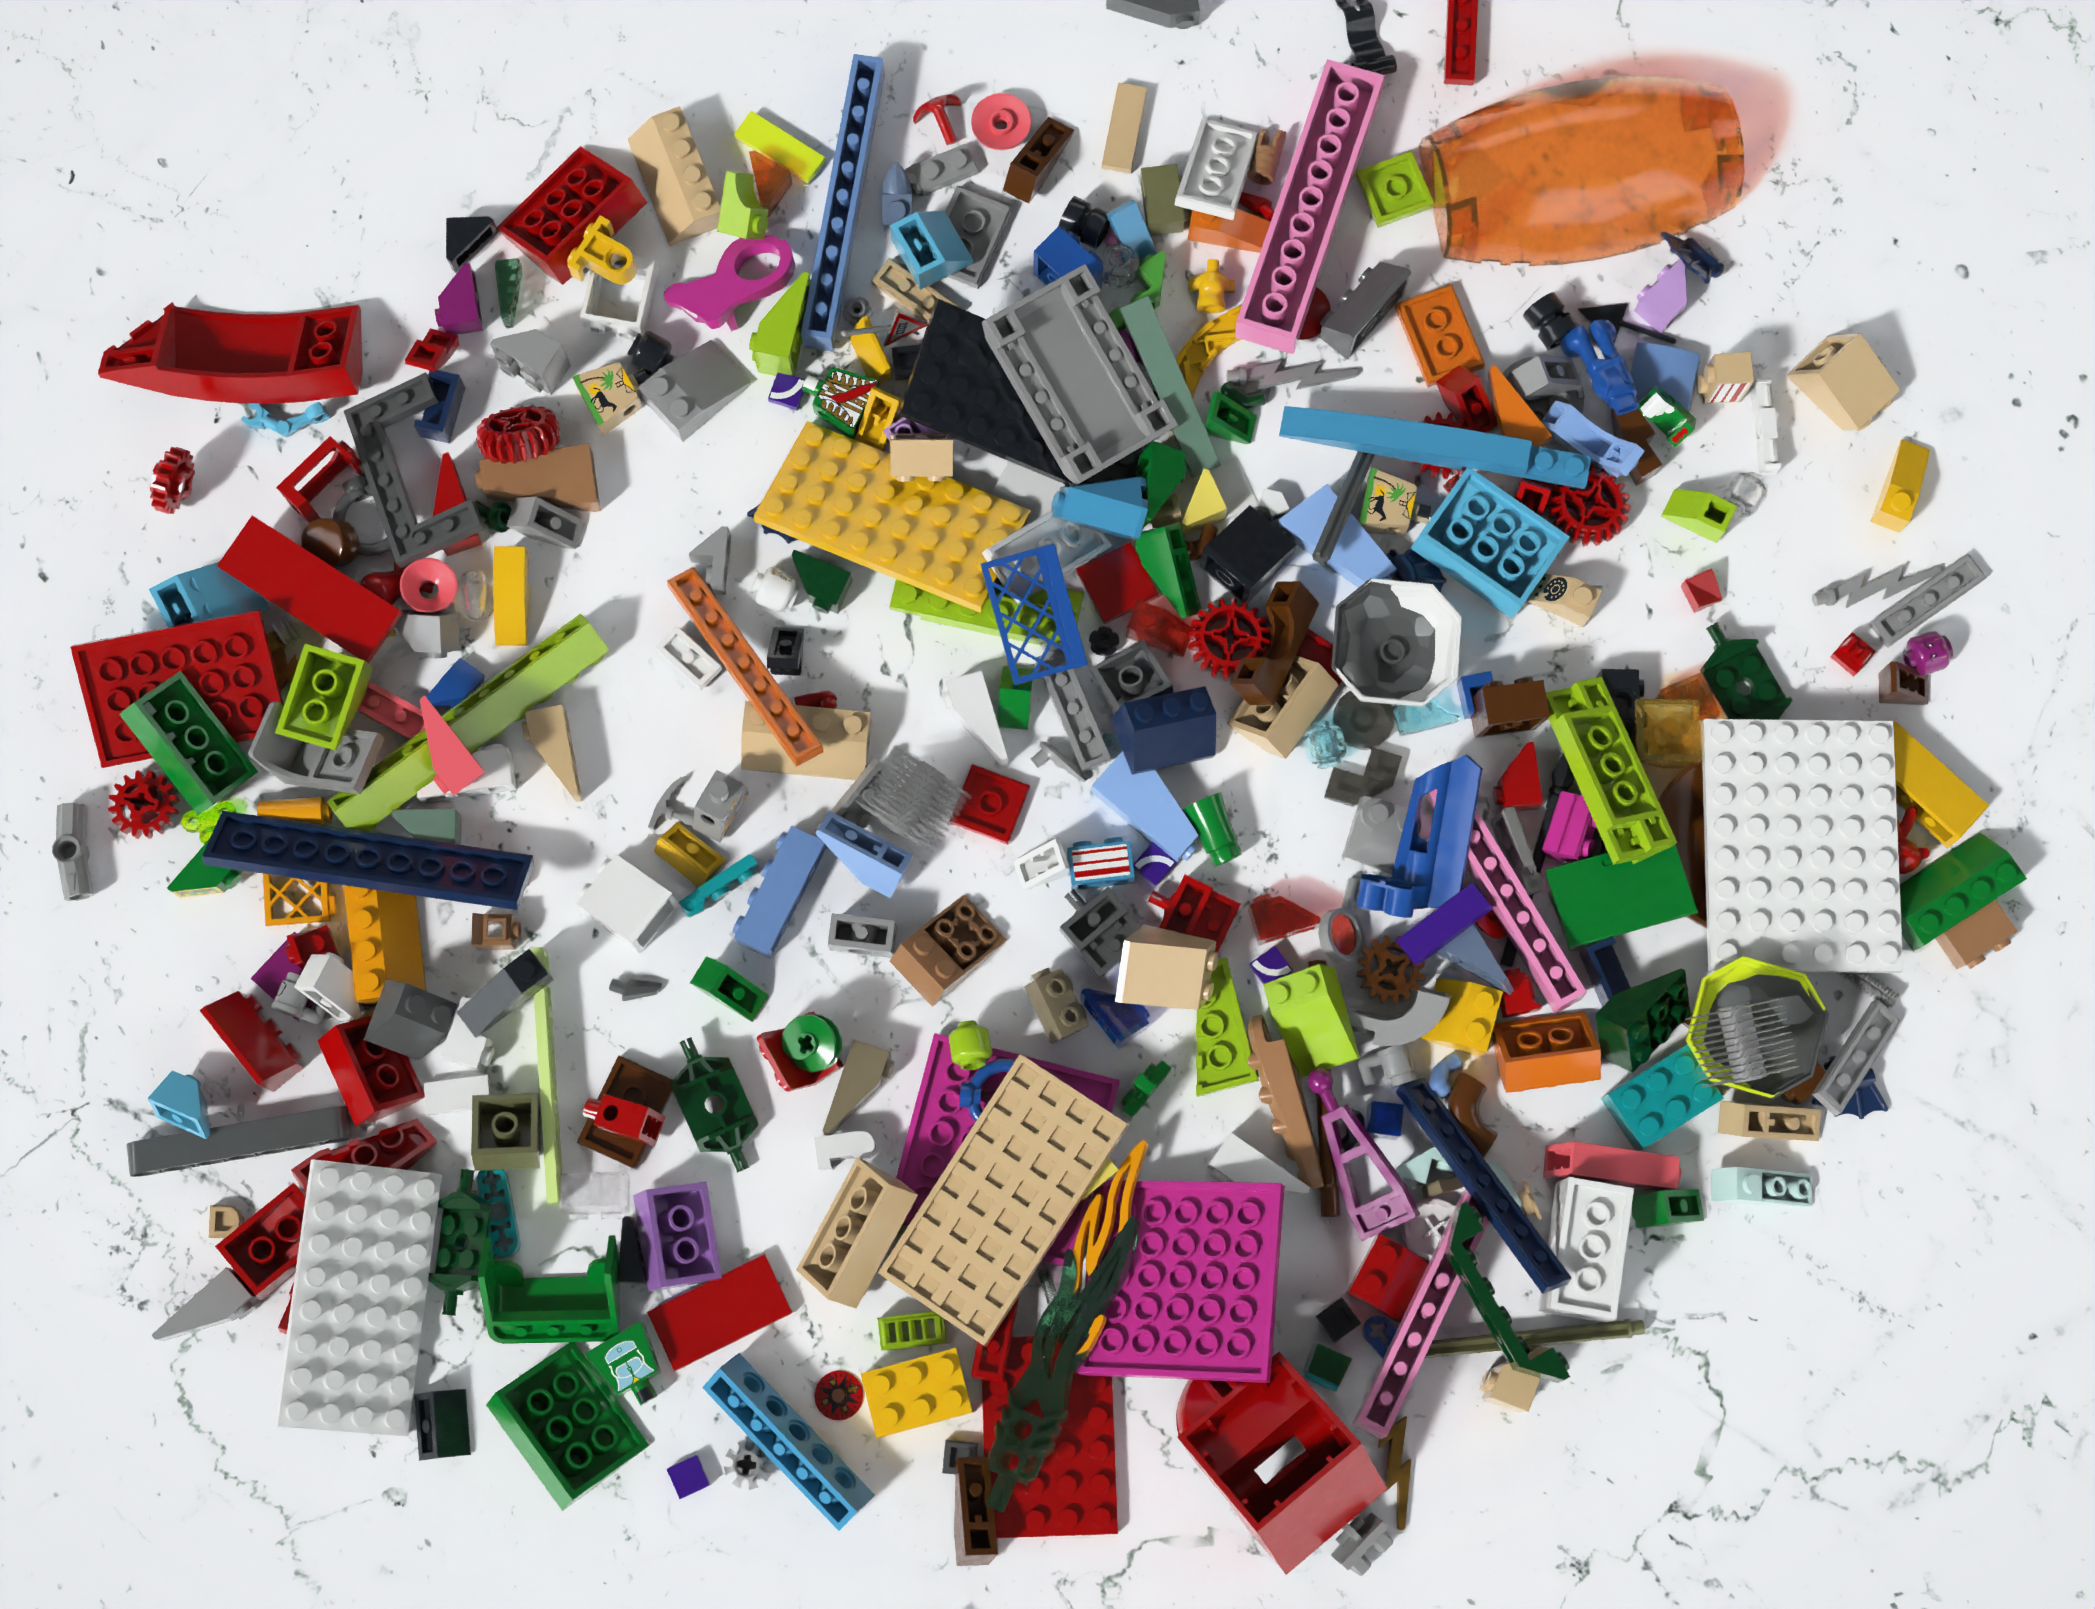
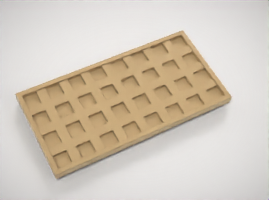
M1020 1054L878 1274L983 1346H987L1129 1124Z

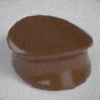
M318 518L311 521L305 527L301 535V547L332 567H338L354 560L358 553L359 539L354 527L348 522L341 519Z

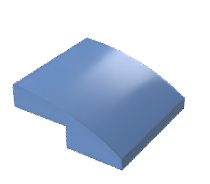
M1637 342L1630 372L1637 390V401L1642 399L1654 386H1658L1669 396L1671 395L1687 411H1690L1701 355L1671 346Z

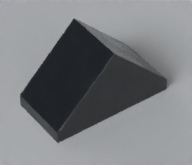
M489 216L446 218V259L455 273L498 233L492 218Z

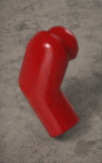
M820 691L794 697L795 705L837 708V697L832 691Z

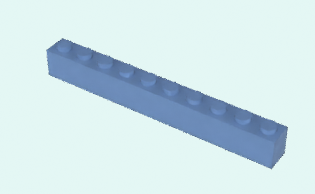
M853 54L801 330L802 343L805 348L834 351L884 82L883 58Z

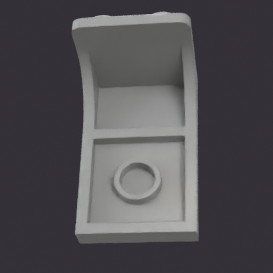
M272 701L248 752L249 757L284 784L361 795L385 738L377 732L348 729L338 750L334 751L276 734L275 731L284 706L280 702Z

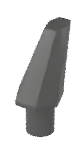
M613 978L609 990L621 994L622 1001L657 995L662 987V983L631 978L625 983Z

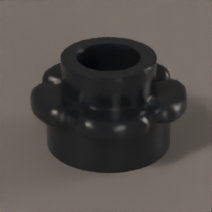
M1099 627L1097 631H1092L1089 636L1090 649L1096 655L1110 656L1116 651V646L1119 645V636L1116 632L1113 633L1110 627ZM1106 639L1107 643L1103 644L1101 640Z

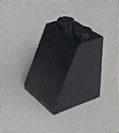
M1251 505L1203 548L1200 568L1241 603L1244 601L1250 602L1294 554L1297 545L1294 543V537L1283 528L1279 530L1271 523L1272 520L1267 513L1261 509L1255 510Z

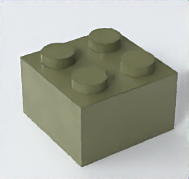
M538 1093L472 1095L471 1156L475 1171L540 1168L541 1108Z

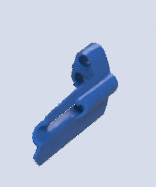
M1464 755L1452 762L1439 765L1415 779L1391 877L1361 874L1357 907L1384 911V913L1391 916L1412 918L1414 909L1439 908L1462 890L1483 770L1470 756ZM1437 789L1429 840H1424L1417 835L1422 798L1424 795Z

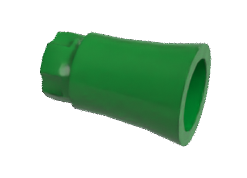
M1222 792L1210 795L1182 809L1198 833L1206 854H1210L1215 867L1242 855L1241 849L1236 842L1238 838L1225 808Z

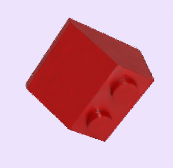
M1379 1233L1374 1237L1345 1293L1400 1323L1428 1263L1409 1249Z

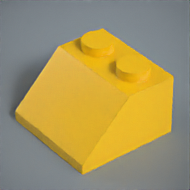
M1437 978L1433 990L1452 994L1451 1001L1436 1026L1420 1039L1482 1057L1488 1050L1503 991L1473 982Z

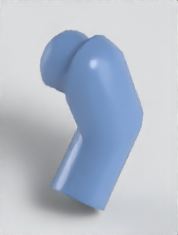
M1455 1052L1431 1070L1429 1085L1438 1097H1444L1451 1092L1452 1086L1447 1082L1449 1075L1463 1065V1062Z

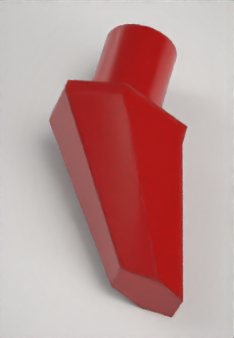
M1245 192L1241 193L1239 203L1254 214L1264 216L1268 221L1272 220L1275 210L1271 207L1272 202L1270 200Z

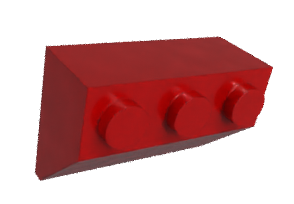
M236 991L200 1009L199 1011L259 1086L275 1092L304 1068L298 1061L302 1057L300 1052L291 1042L287 1045L279 1037L283 1031L272 1018L268 1020L264 1018L260 1013L263 1006L253 994L247 996L240 991Z
M372 1016L335 1025L317 1040L356 1127L383 1119L425 1098L424 1091L407 1056L364 1040Z

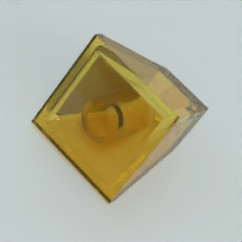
M1699 699L1635 700L1637 755L1641 763L1659 768L1684 769L1692 763H1699L1701 761Z

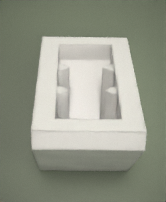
M1055 838L1013 861L1023 890L1067 877L1070 873V867L1060 838Z

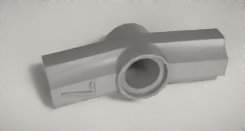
M62 803L57 805L56 840L52 845V854L58 863L63 896L66 901H79L94 895L88 865L90 851L86 846L87 806L85 804ZM76 845L75 854L71 858L66 859L65 853L70 846Z

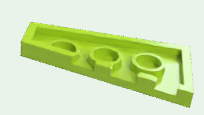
M1227 957L1218 959L1215 971H1212L1210 982L1214 983V991L1211 1000L1207 1001L1197 1010V1097L1259 1081L1257 1071L1248 1065V1058L1252 1052Z

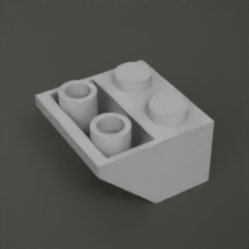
M537 329L495 338L490 343L495 354L494 358L500 364L499 368L512 378H515L516 375L526 380L525 384L538 393H541L543 390L552 395L571 366L563 345Z

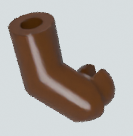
M1204 524L1199 540L1185 541L1190 561H1195L1202 557L1203 548L1216 537L1217 527Z

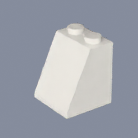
M615 854L612 859L607 858L600 865L597 871L599 876L592 884L587 883L581 889L577 896L579 901L576 904L582 911L640 954L679 903L670 891Z

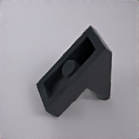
M773 627L767 654V668H770L771 674L801 675L804 628Z

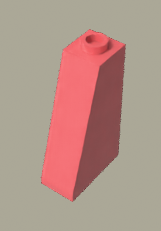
M1581 1142L1547 1145L1545 1147L1543 1178L1564 1180L1567 1177H1574L1631 1188L1658 1191L1676 1190L1681 1179L1680 1157Z

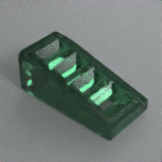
M518 258L497 260L494 263L500 316L507 329L513 328L523 268Z

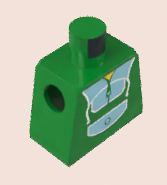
M639 1321L585 1353L617 1395L622 1396L632 1390L640 1406L658 1396L649 1379L661 1373V1369L647 1328L643 1322Z

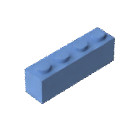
M792 825L788 833L783 831L775 847L778 849L774 860L769 859L765 864L761 874L764 880L759 888L754 887L747 900V904L750 907L745 917L739 916L732 931L735 933L734 939L738 944L769 959L772 958L827 849V845L821 839Z

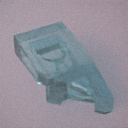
M1434 698L1424 707L1396 704L1392 706L1400 736L1457 723L1461 720L1460 715L1455 712L1453 714L1438 705L1439 701Z

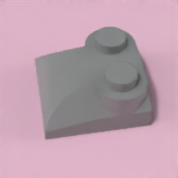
M1368 796L1360 797L1342 856L1392 874L1408 809L1383 799ZM1419 816L1418 827H1417V835H1418V834L1420 833V831H1421V820H1420L1421 817H1420V816Z

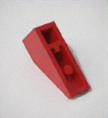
M449 452L442 455L433 516L467 501L458 471ZM476 533L444 548L443 551L448 557L482 545L480 535Z

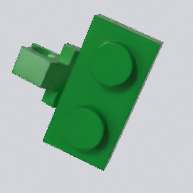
M1161 1060L1157 1066L1151 1063L1144 1073H1139L1131 1083L1136 1089L1131 1088L1120 1102L1124 1105L1121 1114L1131 1121L1167 1077L1172 1068Z

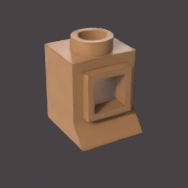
M472 913L471 944L477 950H516V941L521 940V923L516 922L517 918L513 914Z

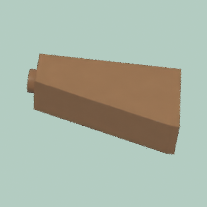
M589 443L555 448L552 451H548L547 455H540L537 459H529L526 462L520 461L516 464H513V462L501 464L500 461L495 463L489 459L479 460L480 471H475L478 490L482 489L487 499L514 502L515 498L538 497L559 508L591 512L601 511L594 457Z

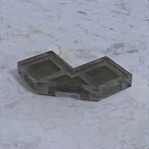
M1372 747L1363 776L1333 767L1324 798L1355 807L1358 805L1360 797H1375L1391 789L1394 785L1402 756Z

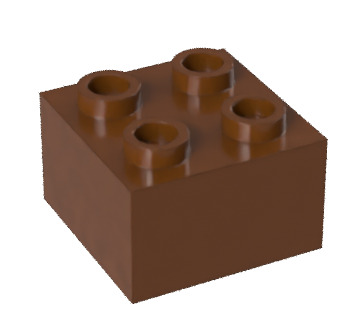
M1533 677L1519 678L1514 680V684L1503 685L1502 681L1485 683L1483 685L1484 688L1477 691L1472 698L1475 712L1471 717L1475 738L1532 731L1550 717L1544 680L1533 681Z

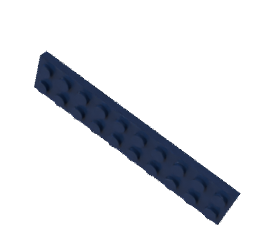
M222 811L202 855L203 864L208 866L518 910L534 865L533 855Z

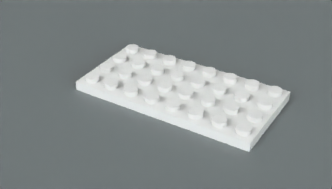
M311 1160L274 1426L408 1437L442 1174Z

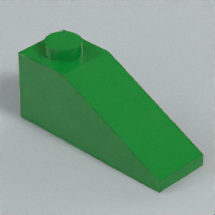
M1152 441L1141 453L1138 463L1137 477L1146 478L1147 488L1145 491L1142 490V498L1148 500V511L1143 528L1152 520L1177 485L1184 481L1187 474V466L1185 465L1186 452Z
M1178 522L1142 531L1140 539H1135L1136 552L1140 557L1142 566L1181 618L1197 614L1202 608L1181 523Z

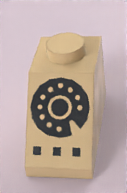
M1544 574L1530 594L1527 602L1584 627L1597 604L1602 590L1574 577Z

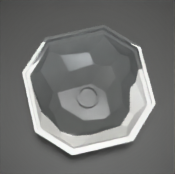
M1370 578L1336 606L1331 668L1360 701L1424 707L1458 678L1462 617L1433 584Z

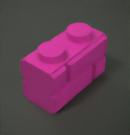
M1565 791L1560 793L1542 848L1548 858L1572 863L1592 856L1595 847V841L1592 838L1597 827L1583 795L1579 796Z

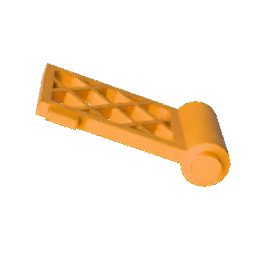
M323 796L258 802L257 816L327 826V821H332V809ZM263 874L265 926L331 922V915H336V896H329V883L317 881L311 888L302 879L291 878L279 890L272 884L271 875ZM296 880L309 891L297 905L285 895L286 891ZM320 886L321 896L316 892ZM272 889L277 893L274 898L272 897ZM312 895L321 901L322 915L309 916L301 909ZM282 897L293 907V910L285 918L274 919L273 906ZM297 912H299V913H300L302 916H304V917H294V916H295V914H296Z

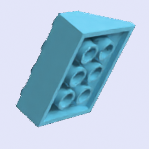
M1467 467L1410 549L1512 619L1530 596L1570 536L1475 470Z

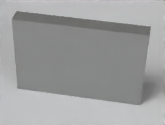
M957 185L945 212L974 263L947 277L974 288H979L1011 216L1012 206Z

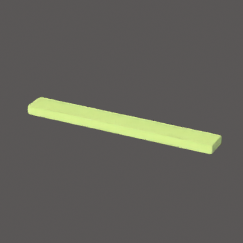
M543 947L531 948V951L549 972L548 952ZM549 983L534 995L546 1197L547 1204L555 1206L563 1205L564 1188L551 987Z

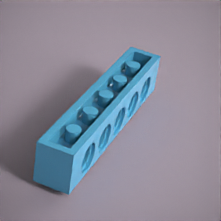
M740 1353L722 1365L702 1387L838 1531L851 1521L875 1496L863 1481Z

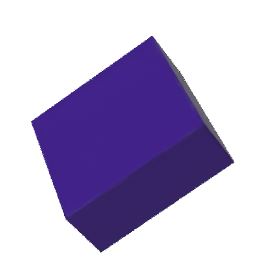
M698 1455L666 1469L679 1500L711 1485Z

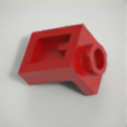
M328 925L299 936L294 934L286 936L289 945L285 946L288 959L291 964L296 963L301 969H304L311 954H326L330 952L340 956Z

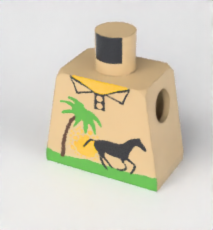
M616 362L575 375L572 378L602 436H604L642 408L636 392L639 391L638 387L649 377L644 369H640L627 376L621 363Z
M1371 468L1358 522L1367 533L1404 535L1407 532L1410 520L1428 523L1432 506L1414 502L1417 492L1415 484Z

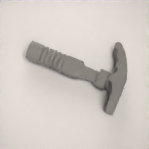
M682 777L673 782L659 799L649 822V829L655 831L657 823L664 815L666 819L672 820V818L683 821L684 824L693 826V813H682L675 811L673 807H667V801L671 800L672 794H675L678 787H681L684 783ZM707 817L705 818L706 820L714 823L712 819Z

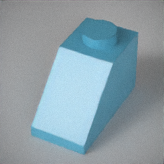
M172 1070L148 1097L156 1117L204 1139L211 1135L207 1102L200 1088L201 1083L190 1074L182 1075Z

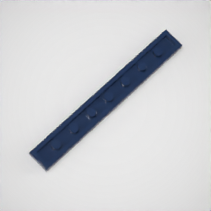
M1423 1077L1399 1085L1396 1091L1399 1098L1541 1293L1544 1294L1567 1285L1572 1277L1435 1091L1431 1089L1427 1080Z

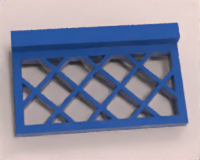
M1054 543L980 564L1014 685L1088 665ZM1036 555L1040 568L1034 578L1018 571L1024 558ZM1018 560L1014 568L1006 564ZM1002 565L1012 571L1004 587L992 582L988 568ZM1015 573L1031 582L1023 598L1007 590ZM1040 574H1042L1044 585L1037 581ZM1035 584L1047 592L1048 599L1042 609L1026 601ZM994 587L1001 590L998 597H996ZM1004 593L1021 601L1012 618L1000 612L999 602ZM1024 604L1040 612L1031 628L1015 620ZM1049 604L1053 615L1046 612ZM1043 614L1055 621L1056 630L1051 639L1034 631ZM1002 617L1009 620L1006 629ZM1013 623L1029 631L1020 648L1008 640L1007 633ZM1032 634L1048 642L1040 658L1024 651ZM1057 635H1059L1061 645L1054 642ZM1051 645L1063 650L1066 664L1053 667L1043 661ZM1011 647L1018 651L1015 658H1013ZM1023 653L1037 661V664L1031 674L1019 677L1016 663ZM1041 664L1048 667V669L1038 671Z

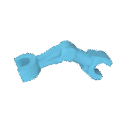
M317 402L310 405L305 410L306 413L283 421L272 417L258 403H252L248 406L257 411V416L253 419L242 416L241 420L250 428L264 430L268 428L283 437H289L292 433L298 432L302 427L310 423H322L328 420L330 416L326 407H322V404Z

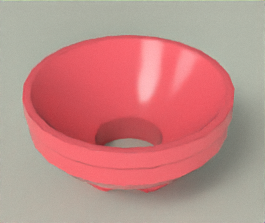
M422 558L412 562L405 568L400 579V592L403 600L412 610L418 613L433 615L446 610L454 601L458 590L457 579L453 570L446 563L434 558ZM424 583H433L438 587L439 591L436 597L426 599L421 596L419 592L420 587Z

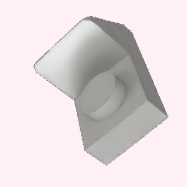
M725 526L720 527L689 553L692 563L712 564L707 565L706 584H710L713 594L726 595L731 542L729 528Z

